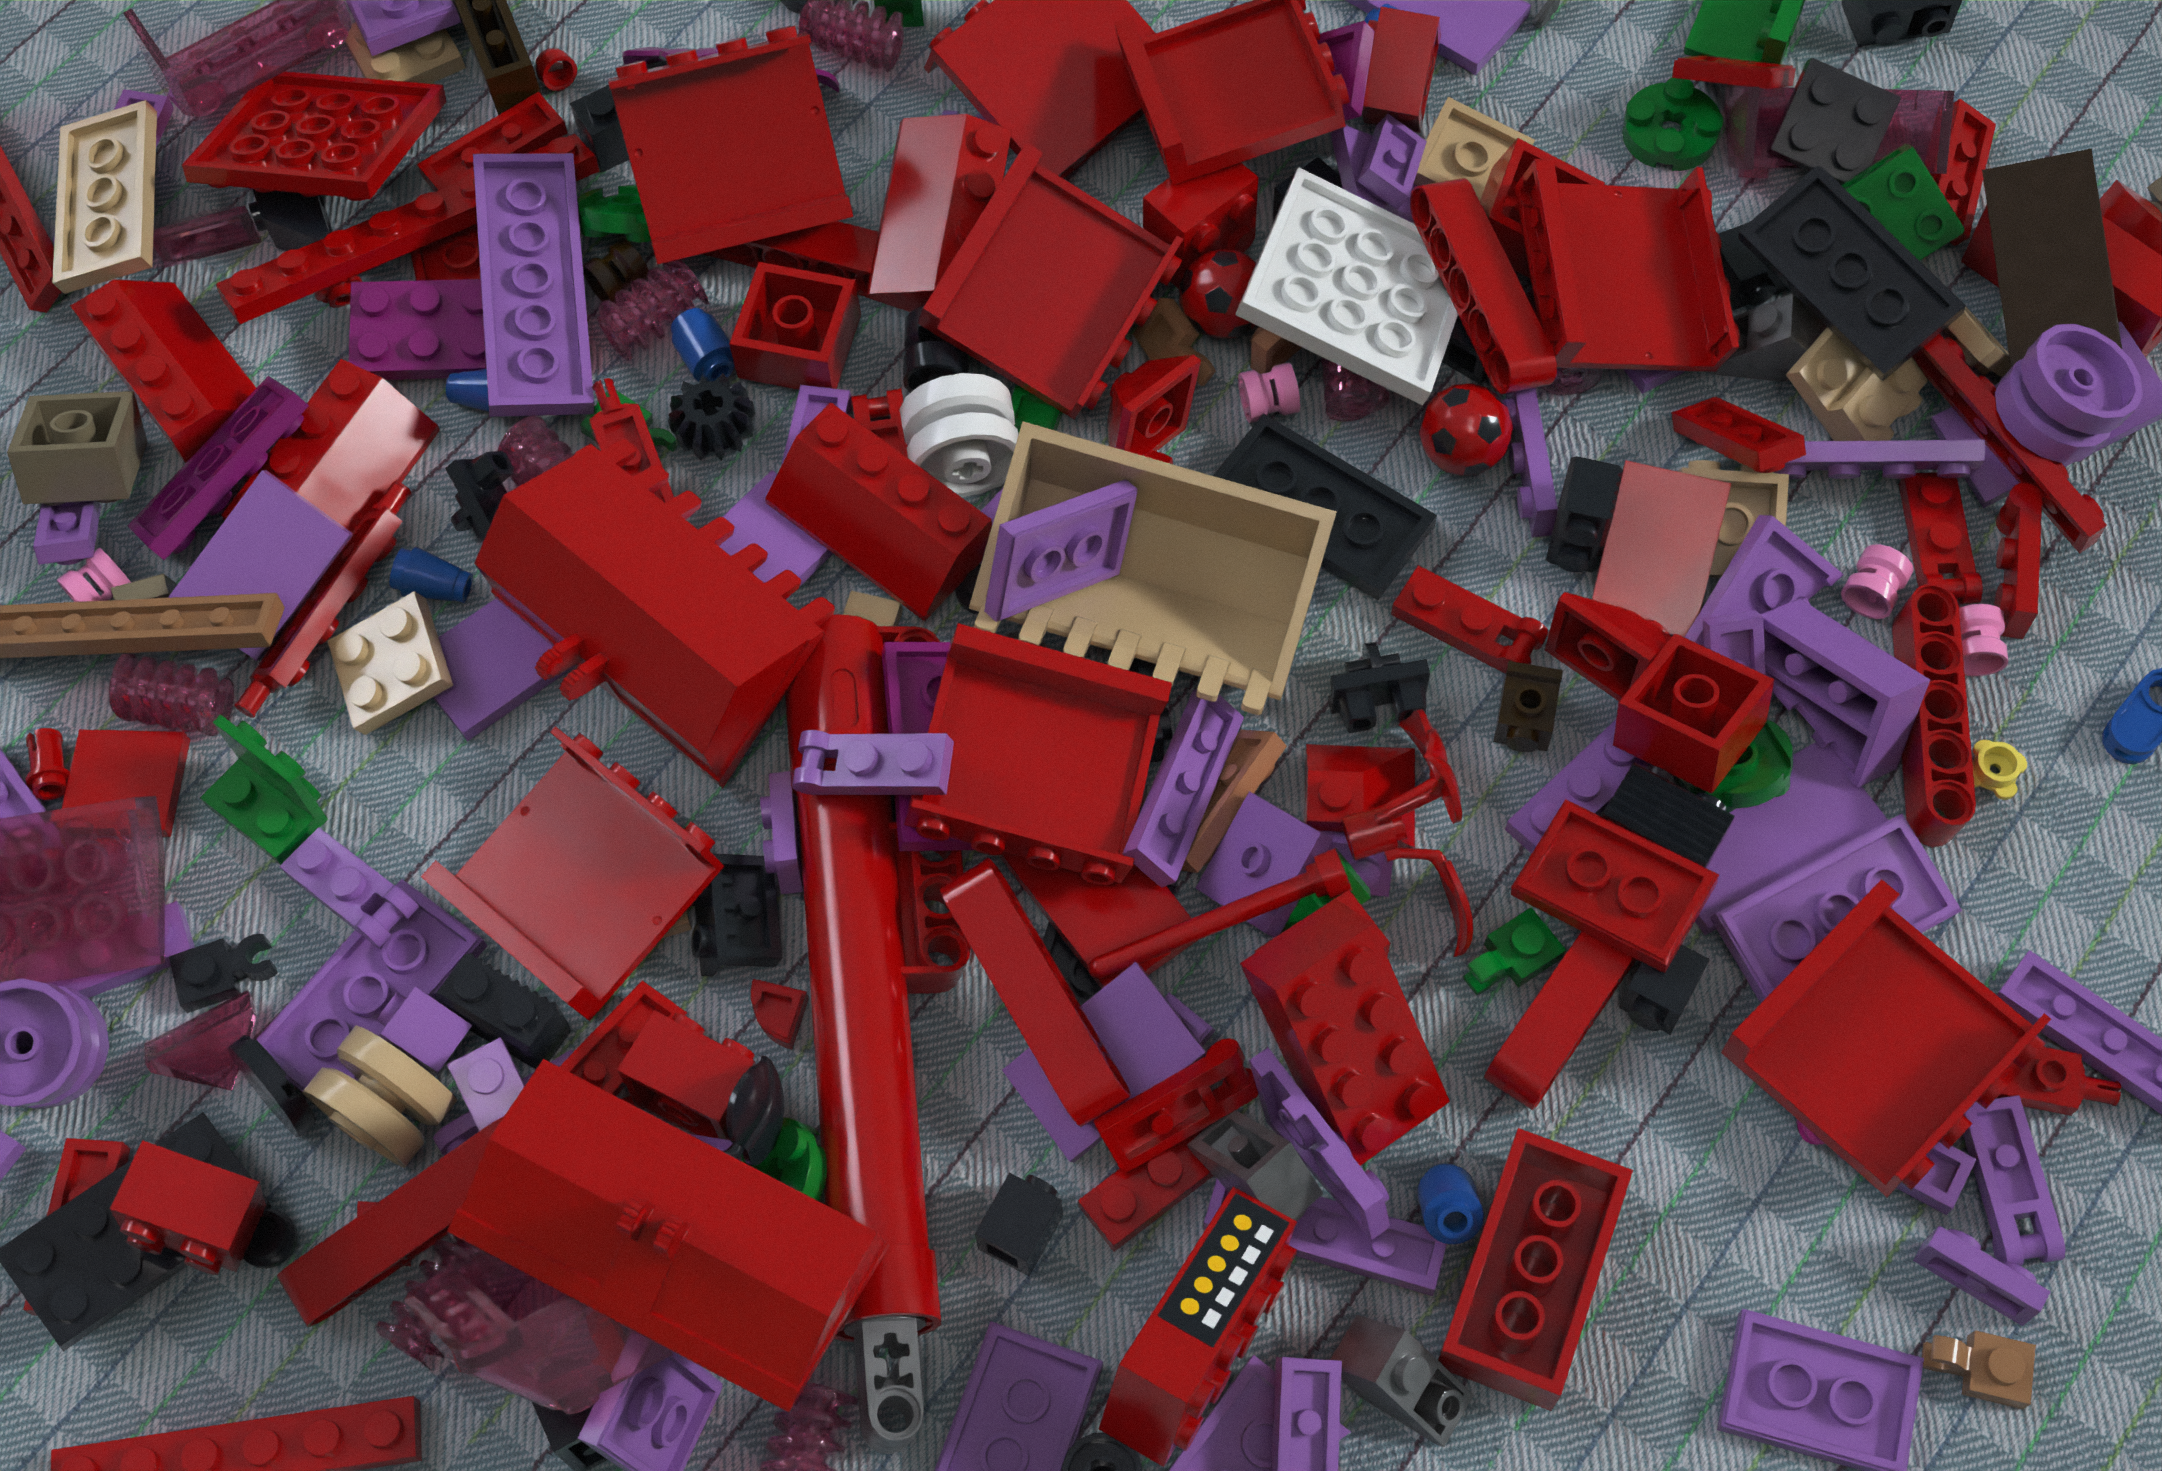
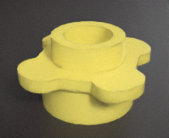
M1978 741L1972 750L1975 755L1972 762L1974 787L1981 786L1991 790L1997 798L2002 800L2011 799L2018 790L2015 784L2017 777L2027 768L2026 758L2013 746L2005 742ZM1995 766L2000 770V772L1993 773L1990 770V767Z

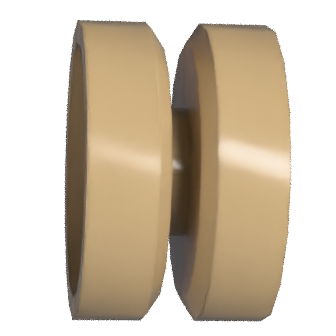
M356 1025L337 1048V1054L340 1062L359 1080L356 1081L337 1069L322 1067L303 1090V1094L326 1114L336 1127L353 1140L405 1168L422 1147L424 1140L421 1132L402 1113L404 1112L425 1125L438 1126L457 1102V1099L438 1079L402 1051L371 1031Z

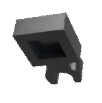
M253 934L244 938L237 948L231 951L230 945L222 938L169 956L180 1006L186 1013H190L242 995L239 980L249 978L254 981H265L274 977L278 972L270 959L256 964L252 963L257 953L272 948L270 941L264 934Z

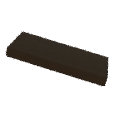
M2092 148L1982 170L2011 367L2017 361L2024 358L2029 347L2043 332L2055 325L2077 324L2094 329L2114 341L2122 349Z

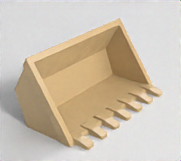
M1022 421L969 605V609L979 611L974 628L995 633L1001 620L995 622L984 611L1000 524L1126 479L1138 491L1120 574L1005 618L1006 620L1023 624L1018 640L1040 646L1045 633L1050 632L1067 637L1063 648L1064 653L1084 658L1089 646L1094 645L1112 651L1107 665L1125 670L1130 669L1134 658L1156 664L1152 677L1172 682V686L1178 671L1199 676L1201 679L1197 687L1196 696L1211 702L1217 701L1223 684L1246 691L1242 700L1241 710L1255 715L1262 714L1267 697L1281 701L1333 528L1336 511Z

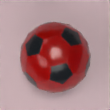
M1230 248L1210 250L1196 258L1186 269L1179 286V304L1185 316L1199 333L1215 339H1229L1239 337L1255 326V324L1235 315L1257 264L1245 253Z
M1472 383L1455 384L1438 392L1426 405L1420 419L1419 435L1425 454L1441 470L1460 476L1478 475L1494 467L1504 457L1511 443L1513 425L1509 410L1499 395L1480 385Z

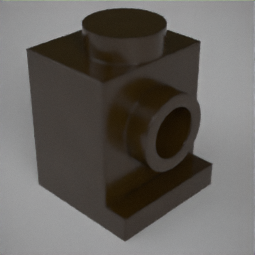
M1513 661L1508 662L1502 685L1493 742L1506 744L1510 749L1519 752L1548 750L1553 734L1563 670Z

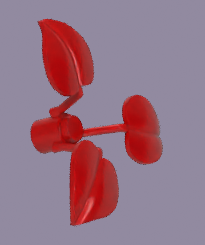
M1419 709L1414 711L1410 717L1401 721L1398 726L1403 728L1427 762L1430 768L1429 779L1384 805L1341 817V823L1354 861L1384 852L1387 862L1399 858L1422 859L1430 861L1435 866L1451 907L1457 930V945L1453 956L1457 957L1463 955L1470 947L1473 937V918L1467 894L1451 860H1447L1440 850L1398 848V842L1407 839L1401 815L1440 797L1444 800L1453 824L1462 820L1460 791L1455 774L1448 764L1444 744L1436 728L1432 727L1424 710Z

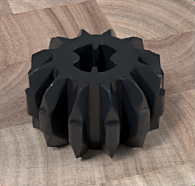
M702 373L699 384L696 385L683 381L681 388L683 395L671 396V413L668 414V424L671 432L676 436L678 445L684 452L693 449L695 456L700 460L708 453L714 452L716 457L722 461L725 454L724 450L728 448L741 452L743 446L742 439L753 437L754 426L752 421L755 420L754 416L756 415L753 401H750L749 397H747L746 389L741 385V382L730 384L729 379L724 373L715 381H709L708 377Z

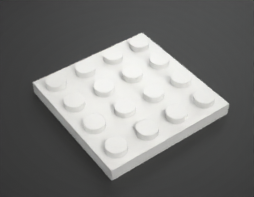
M1298 167L1288 186L1235 315L1423 406L1432 392L1458 313L1414 223Z

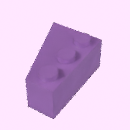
M1801 599L1794 600L1761 614L1764 622L1766 676L1775 679L1773 694L1788 711L1796 708L1815 729L1811 737L1822 749L1830 746L1850 769L1846 776L1856 788L1896 770L1930 679Z

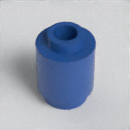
M692 308L678 315L671 324V340L694 379L699 382L702 373L708 377L709 381H715L722 373L728 378L732 374L735 365L729 345L730 340L716 318L700 308Z
M1439 1164L1430 1168L1421 1178L1417 1188L1418 1201L1428 1233L1437 1241L1445 1244H1460L1472 1239L1479 1232L1484 1221L1482 1204L1472 1176L1463 1168L1453 1164Z

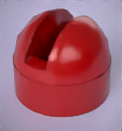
M548 48L542 51L536 58L535 70L537 76L550 90H564L575 80L577 65L566 52L558 48Z

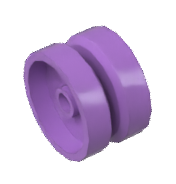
M2077 324L2055 325L2043 332L2029 347L2024 358L2017 361L2002 377L1995 391L1996 410L2005 428L2024 447L2040 457L2060 463L2080 462L2093 454L2109 438L2111 431L2119 427L2138 408L2143 396L2141 376L2131 358L2108 337L2094 329Z
M24 978L0 982V1104L12 1107L46 1109L66 1105L86 1093L102 1073L109 1050L107 1025L95 1003L72 988Z

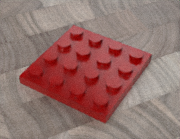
M266 70L182 164L186 182L208 184L213 188L232 186L253 188L258 192H296L307 197L328 195L345 197L351 201L371 199L447 103L444 85Z

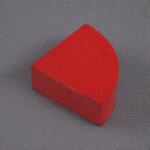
M753 979L751 1002L759 1026L772 1041L792 1050L809 1000L807 991Z

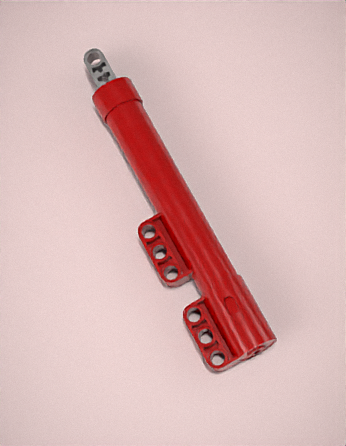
M842 614L832 615L820 626L824 630V635L785 693L791 786L794 770L801 767L803 754L798 751L801 732L805 730H818L828 734H889L882 663L884 643L940 642L933 632L917 626H877L874 622L859 616ZM825 758L823 771H835L837 758ZM792 787L793 794L798 797L821 1147L825 1148L827 1158V1177L824 1186L825 1205L877 1231L883 1240L890 1245L834 1339L854 1342L860 1428L863 1439L875 1451L892 1454L901 1451L910 1443L923 1422L924 1407L918 1336L934 1331L942 1325L935 1251L929 1248L908 994L942 993L951 990L960 980L970 958L971 946L940 892L941 887L963 874L961 850L934 851L942 857L943 861L933 862L924 858L920 851H899L897 822H893L891 795H811L798 792ZM938 901L947 908L948 913H934L927 908L924 902ZM933 952L944 953L949 956L953 965L940 966L932 961L929 954ZM881 1348H888L890 1358L899 1359L891 1372L890 1379H887L885 1359L876 1358ZM884 1407H894L901 1411L906 1420V1430L898 1433L887 1431L879 1423L877 1411Z

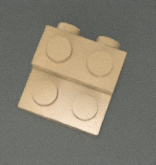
M1828 327L1786 374L1834 441L1891 440L1894 431L1890 425L1897 417L1911 413L1922 403L1923 398L1918 392L1928 381L1912 357L1884 381L1880 380Z
M1709 460L1688 462V468L1682 467L1678 471L1732 483L1709 577H1722L1759 515H1772L1786 526L1789 474L1758 473L1746 465H1741V471L1720 470V462Z

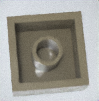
M134 391L29 396L7 451L23 504L44 503L45 505L57 506L67 502L97 501L100 503H111L120 499H129L147 445Z

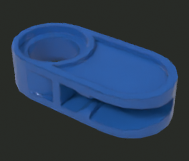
M2162 668L2152 670L2144 676L2104 728L2102 743L2106 751L2114 759L2122 763L2137 764L2144 762L2162 743V707L2152 701L2149 695L2150 688L2162 687Z

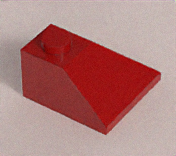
M1194 354L1148 360L1133 372L1121 374L1110 389L1111 402L1107 418L1109 446L1146 457L1153 450L1158 451L1186 429L1201 360Z
M1564 592L1557 601L1544 650L1620 701L1672 636L1657 621L1646 620L1632 610Z
M1306 744L1304 823L1316 830L1344 832L1341 817L1384 805L1415 787V748ZM1414 809L1401 815L1407 839L1399 841L1398 848H1415Z

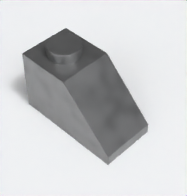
M1236 1110L1206 1127L1187 1144L1191 1152L1229 1192L1234 1186L1295 1221L1299 1220L1305 1214L1307 1208L1323 1194L1290 1141Z

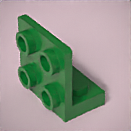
M1703 0L1686 41L1684 53L1689 56L1705 55L1782 64L1805 0Z
M1903 144L1841 185L1919 261L1964 233V226L1914 147L1909 144Z
M220 714L212 723L239 759L200 799L210 810L281 865L318 827L320 828L328 820L316 802L321 797V794L311 783L303 778L306 772L289 755L280 751L274 756L264 747L267 744L266 740L245 721H241L235 726Z

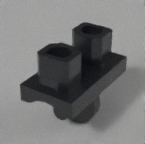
M503 451L485 452L475 459L454 460L445 468L458 491L455 498L461 507L451 517V522L457 531L473 529L479 541L485 539L501 499L507 493L503 482L513 475L514 467L507 454Z
M1369 642L1363 644V659L1345 662L1346 673L1332 675L1330 678L1331 695L1328 696V703L1331 714H1340L1349 733L1367 731L1376 726L1377 715L1375 706L1392 704L1398 723L1410 717L1416 710L1423 709L1426 713V692L1430 677L1427 659L1401 663L1398 653L1380 656L1376 642Z

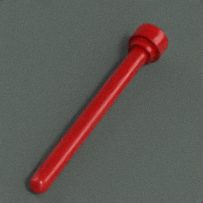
M1333 848L1314 856L1315 862L1305 866L1307 871L1305 873L1094 957L1088 964V971L1093 978L1103 979L1126 970L1135 962L1141 964L1316 893L1318 898L1329 894L1330 898L1333 899L1348 890H1353L1336 849Z

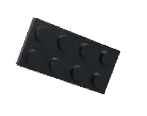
M1819 164L1739 231L1738 239L1882 381L1964 313L1966 305Z
M1265 414L1258 419L1213 475L1336 511L1335 521L1321 567L1376 600L1380 599L1436 524L1437 515Z
M204 1112L155 1144L252 1179ZM133 1159L0 1247L1 1265L63 1352L188 1266L184 1263L186 1256L180 1252L166 1247L163 1248L161 1255L142 1251L127 1244L128 1236L119 1231L120 1227L110 1207ZM263 1193L266 1204L265 1209H270L271 1204Z

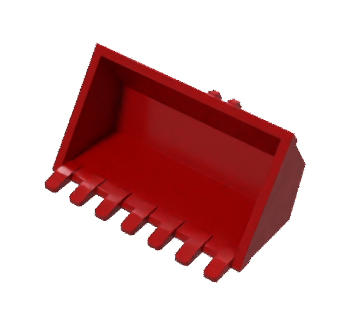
M621 439L601 451L592 444H589L576 451L567 460L503 495L474 564L491 585V593L494 597L553 646L539 657L534 667L541 678L546 681L576 665L577 668L568 673L563 678L562 683H560L559 689L569 701L578 699L579 696L585 695L600 685L723 789L824 635V630L820 626L834 614L835 606L824 597L816 598L800 610L792 606L786 599L799 589L801 579L790 570H784L766 583L756 577L753 572L766 562L767 551L758 544L752 543L730 556L719 547L733 535L735 528L724 517H718L700 529L690 524L686 519L700 509L702 500L692 491H685L666 503L654 495L669 479V473L659 465H652L633 477L623 470L622 467L632 460L637 452V448L628 440Z
M545 1059L541 1061L489 1137L466 1197L455 1210L447 1230L450 1234L787 1412H790L890 1246L877 1231Z

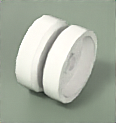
M970 373L942 376L920 385L905 397L899 410L905 443L908 445V459L961 497L982 494L1005 483L1019 434L1014 426L1015 418L1010 391L1000 380L984 374Z

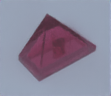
M245 205L204 210L155 228L153 231V246L166 268L262 242L260 234Z
M249 990L145 1043V1065L150 1073L232 1091L239 1068L230 1056L227 1047L243 1035H246V1037L250 1036L257 1018L254 998Z

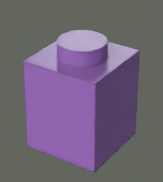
M416 986L407 998L396 992L377 1018V1021L385 1026L379 1037L402 1051L434 1077L472 1027L466 1020Z

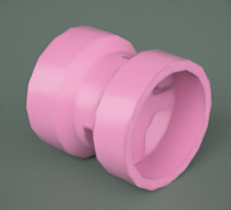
M1290 363L1275 365L1270 372L1262 374L1255 370L1239 373L1240 399L1245 417L1249 423L1257 422L1263 414L1268 415L1279 412L1286 416L1300 412L1299 388Z
M1881 544L1870 545L1864 549L1856 564L1858 573L1849 576L1841 591V596L1845 604L1854 612L1872 619H1884L1890 616L1898 601L1896 591L1905 588L1914 570L1908 557L1900 551Z
M100 547L94 551L92 558H86V564L79 570H69L57 579L59 585L74 602L107 601L113 598L112 587L131 583L116 563ZM86 575L95 584V586L103 593L101 596L84 578Z
M1970 604L1959 607L1965 675L1986 676L2003 670L2008 665L2007 645L2000 640V636L2005 631L2004 612L1999 607L1990 604Z

